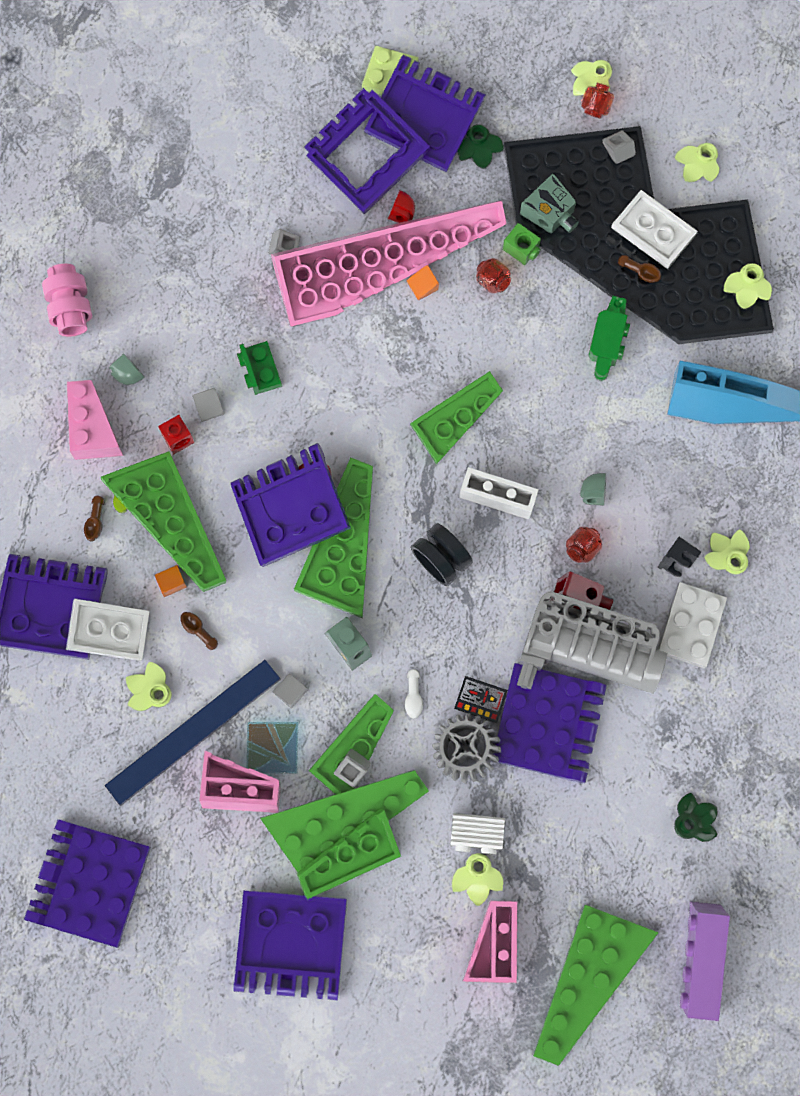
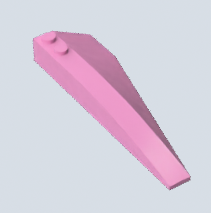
M502 201L410 220L271 254L290 326L338 315L344 311L343 308L362 302L369 296L377 294L384 290V288L418 272L424 266H429V264L448 256L453 251L465 247L468 243L506 225Z

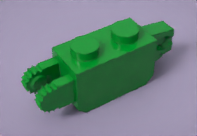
M612 296L607 310L598 313L588 356L591 361L596 362L594 376L599 381L607 379L610 366H615L617 359L622 360L625 346L621 345L622 337L627 338L630 323H626L628 315L625 314V298Z

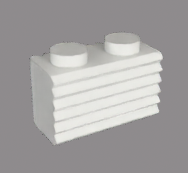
M453 813L450 846H456L455 851L471 852V848H479L482 854L496 855L497 850L503 849L505 818Z

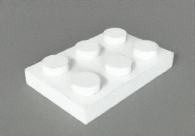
M642 190L619 215L611 227L667 269L698 232Z
M679 582L658 650L668 653V657L706 668L727 597Z
M74 599L66 650L141 661L143 659L149 611Z

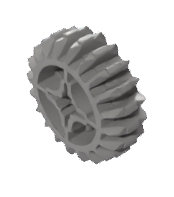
M467 713L463 721L461 715H457L456 723L449 718L447 720V723L450 725L448 728L443 725L439 727L443 734H435L434 736L440 743L432 744L433 749L439 750L433 754V757L439 760L436 764L439 769L444 768V775L448 776L452 773L451 778L454 781L461 775V781L466 783L470 775L472 781L476 782V774L479 773L485 778L486 773L483 770L487 767L489 771H493L494 768L490 762L499 761V758L493 755V753L501 752L500 747L494 746L500 742V738L494 736L497 731L494 727L489 728V721L486 720L481 723L480 716L477 715L472 721L471 714ZM463 730H475L474 733L471 732L465 737L457 735L458 732ZM484 735L486 750L482 756L477 751V747L481 742L479 739ZM450 740L456 745V750L452 754L454 757L449 760L447 753ZM459 742H461L463 745H469L474 754H472L470 751L464 752ZM468 759L477 762L469 767L458 766L459 763L463 764Z

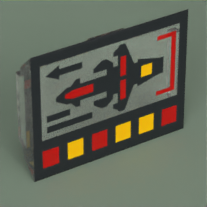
M465 676L454 709L474 716L478 715L485 720L497 723L508 690Z

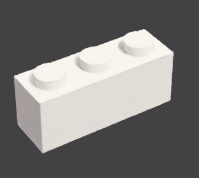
M468 467L459 498L529 520L539 489Z

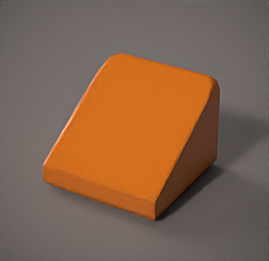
M428 265L407 279V283L418 301L439 290V283Z
M177 565L155 574L164 597L187 588Z

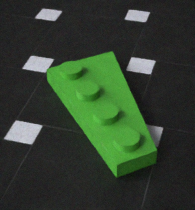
M489 371L410 423V426L436 464L503 390Z
M374 694L308 771L334 794L355 789L333 773L350 749L355 750L367 760H370L394 710Z
M382 808L296 873L307 899L401 857L385 811Z

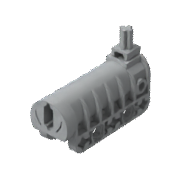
M547 592L542 595L534 613L519 662L523 666L517 685L525 689H531L537 670L541 671L543 664L548 665L549 661H553L654 694L668 653L656 650L660 633L658 628L652 623L555 592ZM573 605H574V606H578L581 610L576 609V608H573V607H570V606H573ZM568 613L574 614L577 618H571ZM619 621H625V622H627L629 625L620 623ZM616 628L623 630L624 634L619 633ZM647 629L651 630V635L646 632Z

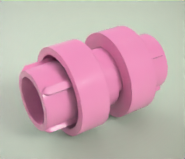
M72 264L54 265L47 270L48 278L42 282L44 298L50 303L47 306L49 323L54 327H58L61 336L72 337L81 335L87 331L86 322L92 318L90 301L85 298L88 293L85 277L80 273H76L75 266Z

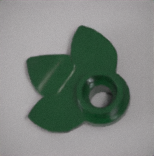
M481 124L474 125L468 130L467 138L463 140L458 150V158L460 161L472 158L478 167L485 169L490 165L493 153L503 152L502 140L499 136L490 134L485 126ZM476 135L482 136L481 139H475L474 137Z
M692 793L683 796L677 805L679 816L674 822V829L677 835L684 839L696 838L701 842L713 840L718 835L715 828L711 825L717 818V806L712 803L698 804ZM685 822L690 824L691 829L686 828Z

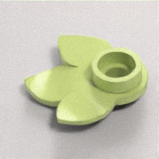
M597 60L594 63L582 61L572 68L571 72L578 77L574 82L573 94L580 96L585 93L586 95L590 93L587 92L588 90L592 92L593 99L597 104L602 102L610 91L608 80L612 75L611 65L605 60ZM598 68L605 70L603 74H597L596 71Z
M703 143L698 147L686 146L679 150L675 156V160L685 165L683 178L686 182H695L701 177L712 182L719 173V166L716 162L718 151L711 143ZM702 154H708L709 158L704 157Z
M747 264L740 272L730 274L724 284V291L736 293L738 304L743 309H747L756 302L758 297L763 300H769L772 294V287L764 278L763 270L759 265ZM747 274H753L755 279L749 278Z
M739 529L731 539L718 533H712L710 538L712 552L704 557L707 564L716 570L726 569L727 572L734 575L743 573L748 567L746 554L750 548L745 533ZM736 559L739 562V566H733L731 560Z
M148 662L145 675L137 674L126 677L128 689L134 694L128 702V706L132 709L145 711L152 706L164 707L170 702L172 697L171 689L166 685V674L159 665ZM162 691L164 693L163 698L156 699V692Z
M481 853L471 855L466 862V866L456 870L452 879L453 892L467 890L470 900L476 906H480L487 899L490 890L502 891L503 889L501 873L491 867L489 858ZM475 862L483 864L482 871L478 872L474 869L473 865Z

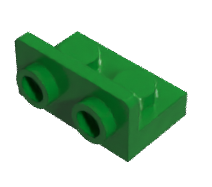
M268 341L245 347L244 343L240 344L241 352L237 353L240 366L246 367L248 374H245L244 378L248 389L253 388L254 394L257 395L282 387Z

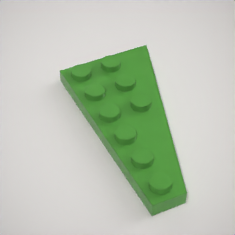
M170 451L101 476V481L203 592L226 583V578Z
M350 457L337 487V493L351 529L312 545L294 591L363 619L373 466Z
M411 770L294 808L282 810L278 813L260 817V819L298 872L382 808L385 811L389 821L428 793L429 790L416 771Z
M584 905L533 1056L559 1066L659 932Z

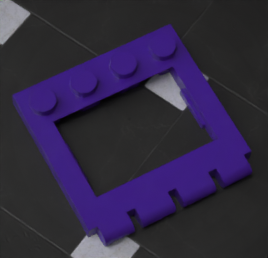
M363 88L352 99L356 106L353 107L348 103L335 115L340 122L337 124L331 119L319 131L323 139L320 140L317 136H314L304 148L309 152L306 155L307 158L365 215L431 148L373 90L368 92ZM376 111L406 142L362 186L356 189L349 182V179L326 158Z

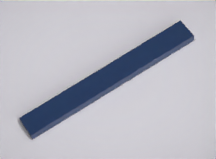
M263 660L104 786L117 803L122 806L281 680L269 663Z

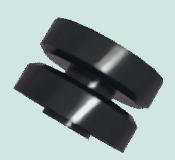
M435 523L427 531L428 540L419 538L410 548L426 571L439 583L448 586L457 578L456 570L465 571L473 563V560L462 543L448 529L439 523Z

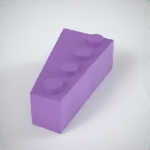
M690 901L688 940L685 947L687 958L686 966L683 968L685 991L680 996V1008L683 1009L687 1018L719 1021L730 915L720 904Z

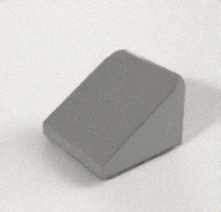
M620 131L602 140L616 164L636 154L634 141L624 131Z
M278 229L272 234L268 254L271 255L298 248L300 237Z
M215 388L192 395L201 422L224 415Z
M288 674L273 693L292 709L308 689L295 677Z
M350 749L333 774L355 788L368 771L371 762L355 750Z

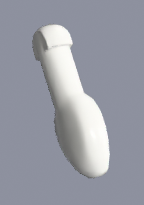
M412 669L407 673L409 694L406 696L404 706L407 714L415 719L422 712L423 699L419 694L418 679L420 674L417 670Z

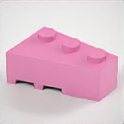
M92 380L67 382L69 445L74 459L123 456Z
M205 751L199 799L202 808L279 812L281 787L278 779L250 768L247 769L235 764L233 761L224 760Z
M489 902L462 980L463 982L517 983V902Z

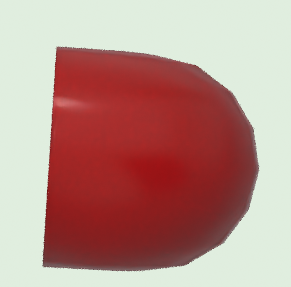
M399 190L389 214V220L402 223L413 219L416 206L409 194Z

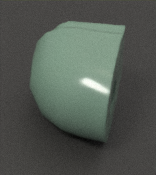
M122 354L109 367L112 371L111 375L121 384L133 385L144 378L141 371L125 354Z
M606 473L592 474L583 481L580 496L585 504L604 506Z

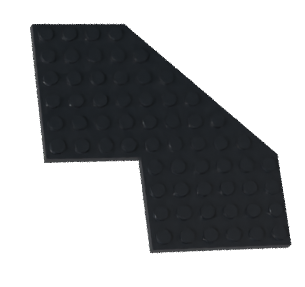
M641 126L504 142L503 147L516 225L517 223L521 224L541 238L539 247L610 297L625 298L627 309L677 344L773 332L774 327L768 300L758 297L751 307L743 309L736 300V293L724 291V284L730 274L740 272L747 264H757L761 267L748 199L668 209L698 232L667 269L611 228L614 221L641 190L654 199ZM620 131H624L634 141L636 154L616 164L602 140ZM552 174L557 177L576 202L574 212L571 215L579 223L570 233L561 225L554 232L549 233L520 214L522 202ZM622 255H627L630 259L640 264L650 263L658 268L661 273V279L654 283L646 282L638 276L637 272L625 266L624 268L620 266L618 259ZM747 274L749 278L755 279L753 274Z

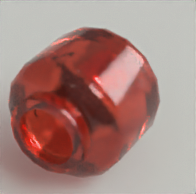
M597 82L596 86H588L581 102V107L585 110V114L599 119L609 114L615 97L609 91L610 86Z
M491 258L482 261L478 265L476 280L488 292L493 294L501 293L511 283V271L498 259Z
M579 527L566 541L568 556L578 563L590 562L602 549L603 544L600 533L596 529L589 527Z

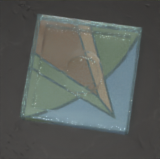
M247 722L246 768L263 774H298V722Z

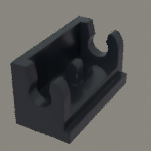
M679 536L658 565V568L660 570L662 568L675 577H681V572L675 570L674 564L678 563L690 569L702 552Z

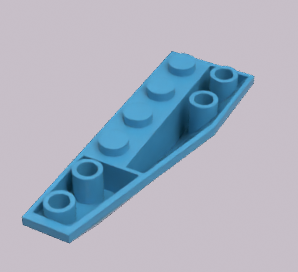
M679 361L674 373L667 415L710 424L799 422L800 391L751 375Z

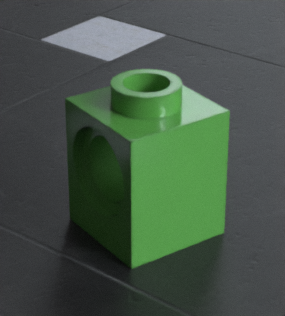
M517 223L504 239L503 251L523 265H526L530 259L532 261L535 260L540 253L539 245L541 238ZM525 243L529 247L521 248L518 244Z

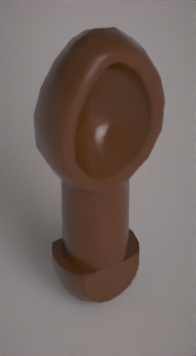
M622 255L618 259L620 266L623 268L625 266L637 272L638 276L646 282L654 283L661 279V273L658 268L650 263L640 264L630 259L627 255Z
M99 495L93 497L91 517L84 524V535L90 542L95 541L100 536L103 527L100 517L104 498Z
M183 612L181 614V624L188 633L195 634L209 650H214L218 647L217 639L213 638L203 629L202 621L197 615L191 612Z

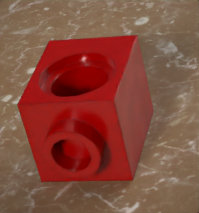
M180 415L158 426L173 455L194 444L192 435Z

